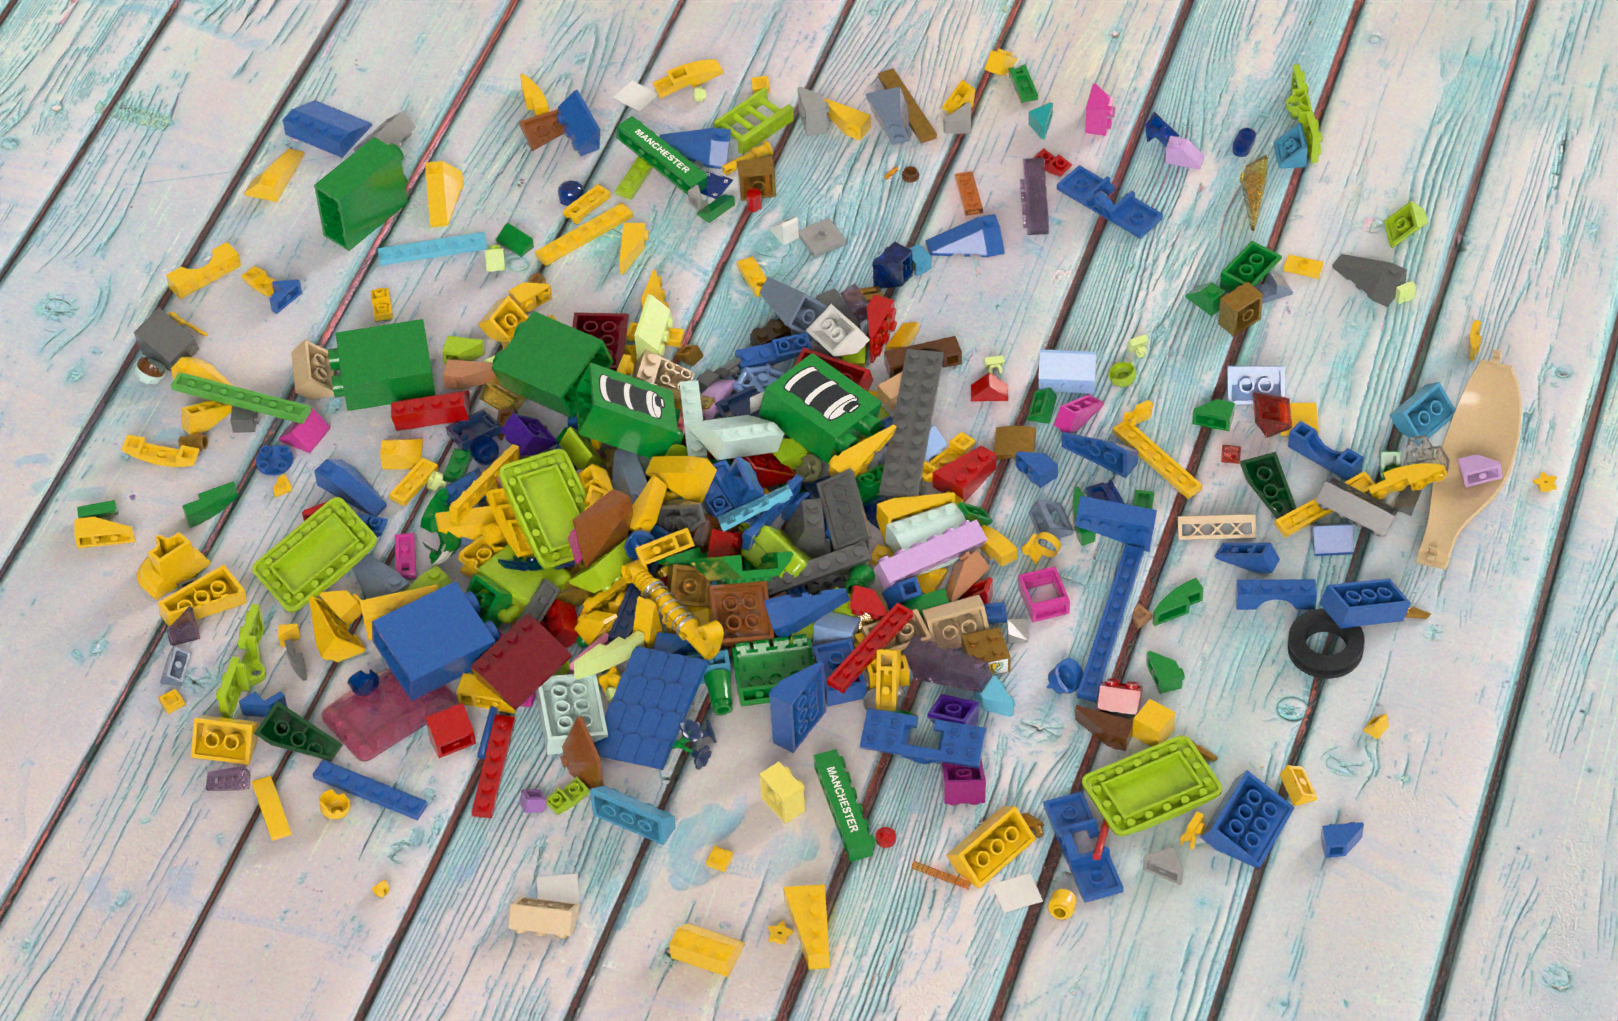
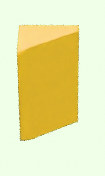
M902 323L886 346V350L909 346L919 332V323Z
M1287 765L1280 773V778L1293 805H1301L1318 799L1303 767Z

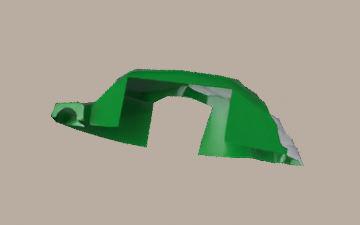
M444 487L437 491L430 500L420 524L421 528L431 533L437 532L440 538L438 551L423 542L424 546L431 551L429 559H431L430 563L432 565L445 562L461 546V538L456 537L449 531L447 534L438 531L435 514L448 512L450 508L446 504L449 494Z

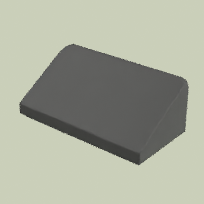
M1410 485L1406 486L1405 489L1400 491L1394 508L1411 516L1423 489L1412 491Z

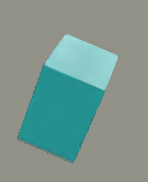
M1047 103L1033 109L1028 114V124L1044 140L1053 117V103Z

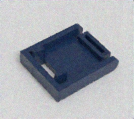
M754 385L715 403V408L721 418H727L725 412L730 411L733 417L750 415L764 419L759 415L760 407L750 414V398L759 394Z
M480 410L470 415L469 420L457 421L445 427L447 435L464 451L502 433V427L485 410Z

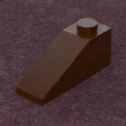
M1076 705L1075 720L1106 746L1116 750L1127 751L1133 735L1132 720Z

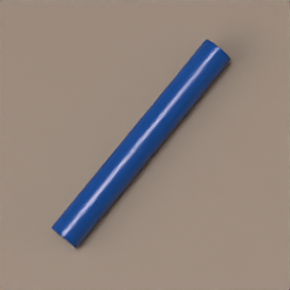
M490 707L477 754L479 759L485 758L494 718L498 710L496 707Z

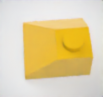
M423 439L382 440L380 450L382 469H412L422 458Z

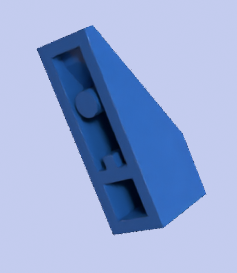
M1222 543L1215 554V558L1255 573H1273L1280 561L1272 543Z

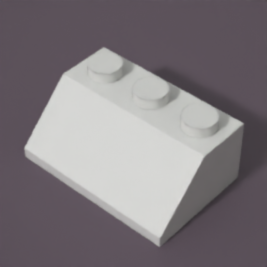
M832 304L806 330L833 356L858 353L870 340Z

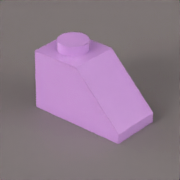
M1170 136L1166 147L1165 163L1200 170L1204 154L1188 139Z
M1477 454L1458 459L1459 471L1465 488L1503 478L1499 461Z

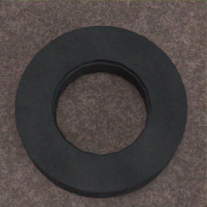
M1324 608L1314 609L1303 613L1292 623L1288 636V654L1293 664L1310 676L1323 679L1338 678L1349 674L1360 664L1363 657L1365 637L1361 626L1340 628ZM1318 632H1329L1342 638L1346 643V647L1334 655H1323L1310 649L1306 644V640Z

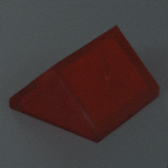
M1253 392L1255 423L1266 438L1292 428L1289 398Z

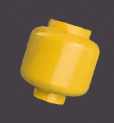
M1067 889L1055 890L1051 894L1048 903L1049 913L1056 919H1069L1075 911L1077 904L1076 896Z

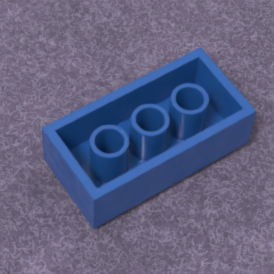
M1390 578L1327 585L1320 601V605L1340 628L1401 622L1404 620L1411 604Z

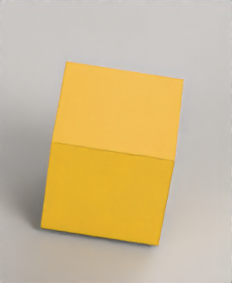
M1149 699L1133 718L1132 737L1150 747L1166 741L1174 731L1175 712Z

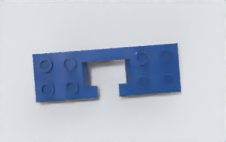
M1080 165L1057 184L1058 191L1139 239L1163 219L1162 213L1135 198L1134 191L1124 195L1122 200L1114 205L1111 199H1108L1105 195H1110L1115 191V186L1110 183V177L1107 176L1102 179Z
M867 708L860 749L900 755L901 758H906L920 764H940L942 762L979 769L987 732L986 728L935 720L934 731L941 732L938 749L908 745L911 727L917 728L918 716Z
M1080 791L1043 801V807L1083 902L1086 903L1123 893L1124 887L1110 857L1109 847L1104 846L1100 860H1094L1092 857L1094 851L1078 854L1077 845H1074L1071 834L1086 830L1089 839L1098 837L1100 832L1097 827V819L1093 817L1083 792Z

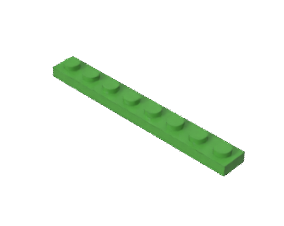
M181 372L178 373L171 383V389L174 391L301 424L305 422L311 413V407L305 404Z

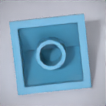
M1298 123L1273 142L1278 166L1281 169L1306 167L1308 148L1303 126L1301 123Z

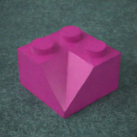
M1092 84L1086 106L1085 133L1106 136L1108 129L1112 127L1111 117L1115 116L1116 107L1113 106V99L1097 84Z

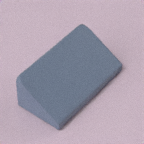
M174 646L168 654L160 683L182 686L192 653Z

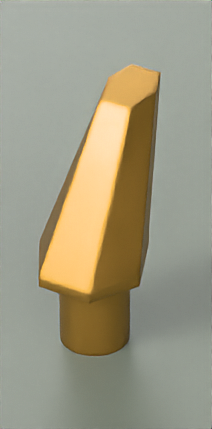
M1412 606L1411 608L1409 607L1405 618L1427 619L1431 613Z
M1191 740L1204 759L1213 762L1217 761L1218 757L1204 746L1197 745Z
M1029 813L1021 814L1031 831L1035 832L1036 837H1043L1042 828L1045 826L1043 822Z

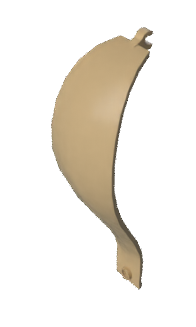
M1493 350V358L1490 361H1479L1454 411L1436 463L1444 465L1448 475L1439 482H1432L1428 518L1424 536L1415 560L1416 564L1446 570L1458 535L1476 515L1494 500L1511 472L1520 437L1522 407L1516 374L1512 366L1500 363L1502 351ZM1477 454L1499 461L1503 478L1465 488L1459 471L1458 459Z

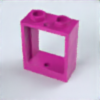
M1055 566L1018 575V589L1032 623L1070 614V600ZM1052 583L1058 598L1033 604L1027 589Z

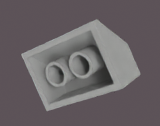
M404 111L385 120L353 150L356 152L373 137L387 145L394 143L399 147L401 145L400 141L408 139L412 135L411 131L416 127Z

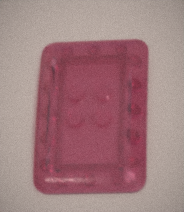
M388 667L337 699L322 711L321 717L323 722L358 760L364 762L373 759L427 725L425 717L456 705L457 698L446 685H443L411 701Z

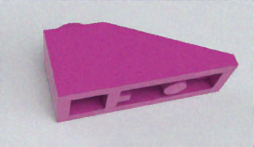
M1088 394L1061 405L1054 426L1059 428L1061 432L1073 433L1079 430L1103 407L1104 402Z

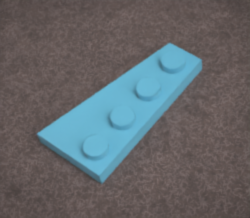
M786 485L717 518L724 532L760 512L771 509L777 503L788 501L793 494L789 485Z

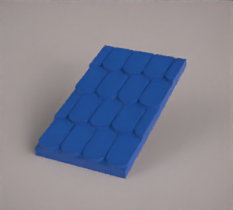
M636 646L604 716L608 737L594 742L599 757L663 770L680 732L679 725L686 718L710 661Z

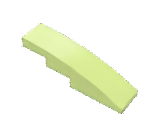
M637 630L626 639L618 637L606 646L599 643L574 661L575 679L597 674L630 659L636 646L644 647V633Z

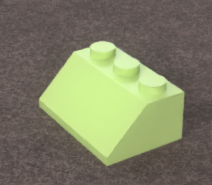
M649 294L647 295L635 332L637 360L645 349L658 356L664 355V344L669 340V328L672 329L674 322L670 309Z

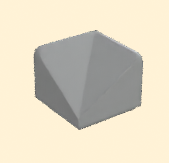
M695 185L688 190V203L700 211L708 203L702 199L699 186Z
M1026 618L1007 619L1008 643H1028Z

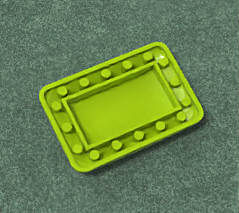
M555 449L503 465L498 473L520 528L540 566L549 569L574 561L568 536L575 529L572 520L580 515L588 505L583 504L586 492L567 452L562 449Z
M335 497L253 564L252 571L283 608L293 613L307 605L310 596L318 597L321 592L327 590L374 548L377 543V537L342 498Z
M1182 735L1090 772L1082 779L1083 788L1112 832L1122 837L1180 816L1217 798L1222 793L1220 781L1191 739Z

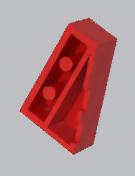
M983 446L975 448L932 472V487L942 493L947 491L954 492L965 503L997 469V454Z

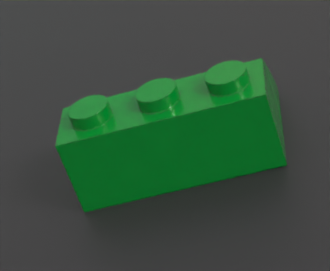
M1251 241L1221 272L1220 288L1230 293L1246 282L1255 287L1282 259V256Z

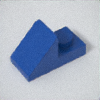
M298 279L272 282L274 294L269 298L272 312L278 314L302 294L301 284Z

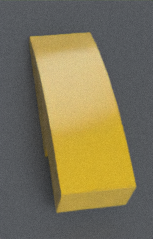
M520 74L526 109H534L535 116L549 112L547 100L541 89L529 77Z
M980 526L988 539L980 549L990 560L994 558L1003 567L1018 559V549L1005 536L989 526Z

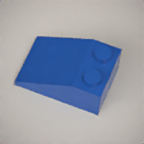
M851 638L812 646L815 662H822L824 665L825 700L827 706L863 699L866 694V683L862 673L843 694L827 685L829 676L854 650Z

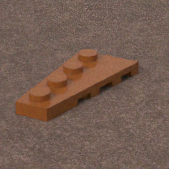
M558 109L519 121L520 128L531 151L538 149L565 133L563 125L557 121Z

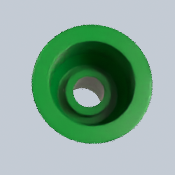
M859 564L850 568L848 579L845 583L847 593H851L852 586L854 585L869 588L875 581L873 569L867 564Z
M724 669L712 670L704 676L711 707L717 715H726L731 713L733 709L731 673Z

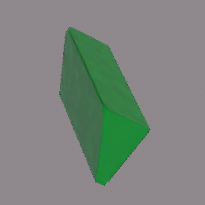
M722 194L698 211L697 215L710 223L735 205V197Z
M509 223L504 225L495 239L496 242L520 257H523L534 248L533 239Z
M1051 388L1034 392L1027 417L1028 421L1050 423L1057 399L1056 394Z
M115 500L77 507L78 518H99L118 514Z

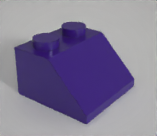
M512 413L501 430L506 436V441L519 446V454L522 456H535L556 445L558 442L538 419Z
M941 694L927 713V717L933 724H935V720L976 726L978 724L979 702Z

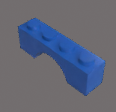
M1300 421L1289 432V448L1346 481L1362 472V455L1349 448L1344 451H1335L1321 441L1316 429Z
M1316 579L1237 580L1235 594L1236 610H1256L1262 603L1270 600L1287 601L1295 609H1315L1317 599Z

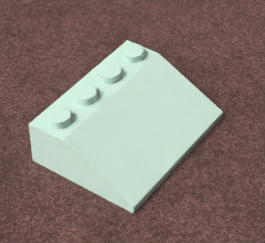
M750 415L690 422L686 425L717 460L778 452L784 436L783 431L774 422Z
M953 502L886 524L885 542L894 553L901 549L906 551L917 542L922 544L935 534L940 536L951 527L953 529L958 528L966 519ZM980 548L975 549L981 554ZM957 557L955 559H952L946 563H943L937 567H934L916 576L954 564L957 561H959L960 558Z
M574 674L551 676L536 691L547 755L563 753L562 746L577 717L581 715L593 743L608 737L596 674L581 679H575Z

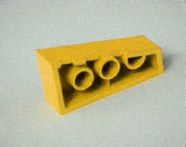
M222 565L159 601V614L169 628H173L247 604L246 592L226 566Z
M825 884L783 887L784 902L788 908L789 916L793 922L808 968H830Z

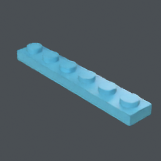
M485 232L382 247L378 248L380 266L486 250L487 243Z

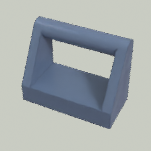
M1037 499L1028 512L1038 534L1048 532L1058 539L1074 533L1060 502ZM1050 512H1057L1063 526H1055Z

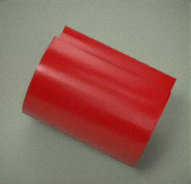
M756 188L749 189L746 192L747 209L750 212H757V210L762 208L761 191Z

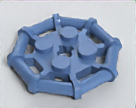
M767 363L757 367L749 368L746 366L742 368L738 379L733 382V389L738 393L754 385L757 391L761 393L764 392L766 387L777 380V378L769 374L780 378L785 372L771 367ZM746 378L750 381L749 385L744 384Z

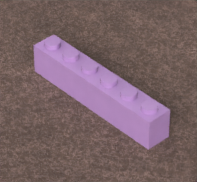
M967 520L956 529L951 527L940 536L935 534L922 544L917 542L906 551L901 549L890 558L885 556L877 561L878 564L873 570L883 588L887 589L897 582L912 578L955 559L967 550L970 552L980 548L988 539L977 520L972 522Z

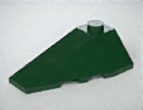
M1276 452L1239 462L1246 481L1276 519L1297 508Z
M276 701L254 733L272 746L332 761L343 746V744L278 701Z

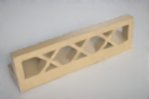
M1255 514L1176 516L1178 540L1256 538ZM1251 522L1252 534H1243L1238 529L1243 523ZM1224 523H1229L1234 529L1230 534L1224 535L1219 528ZM1182 524H1190L1196 529L1191 535L1182 536ZM1204 524H1210L1215 528L1210 535H1204L1199 529ZM1216 531H1218L1221 535H1213V534H1214Z

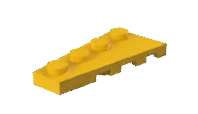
M877 544L871 553L872 559L869 562L876 566L879 559L885 556L890 558L894 556V552L886 546ZM939 568L916 576L923 595L939 589L947 576V569Z
M622 577L615 583L611 582L613 586L604 592L599 590L595 597H589L585 600L580 616L584 613L590 614L593 611H601L603 607H608V602L615 600L620 592L627 591L629 583L625 582Z

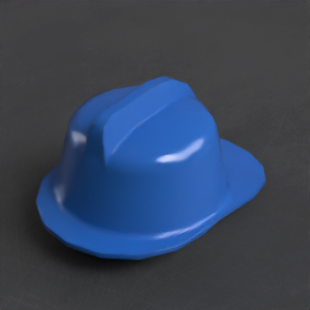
M1067 658L1058 663L1048 673L1049 685L1047 689L1052 688L1058 694L1072 693L1077 690L1083 676L1082 668L1078 662Z

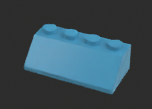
M606 786L595 787L590 790L593 815L663 846L676 828L674 815L668 811L655 808L650 803L641 802L633 796H627L620 793L617 789Z

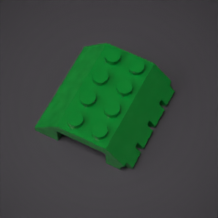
M791 551L765 553L763 557H760L761 564L757 567H754L744 558V571H742L741 555L690 559V563L709 581H717V585L772 581V577L780 576L794 554Z
M806 634L793 635V643L789 644L788 636L772 638L773 646L769 645V639L754 640V648L750 649L749 641L735 643L736 648H732L740 706L770 703L769 693L774 686L776 687L781 680L814 665L811 638H807Z

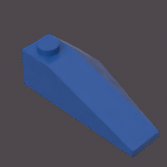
M707 128L660 134L662 140H665L668 145L679 151L682 156L688 157V160L692 162L696 160L702 162L703 166L722 169L721 166L727 163L731 133L729 129Z
M995 214L977 217L925 240L929 254L933 256L964 254V257H970V254L981 255V257H992L1005 254L1000 225Z
M1067 432L1062 433L1061 447L1124 478L1138 464V451L1122 443Z
M326 459L314 470L317 486L336 497L342 498L345 502L364 513L377 517L387 507L385 501L356 467L341 459Z
M842 588L824 590L819 592L818 595H809L808 592L802 593V597L791 598L790 595H782L764 600L775 634L777 637H786L797 633L850 600L846 589Z

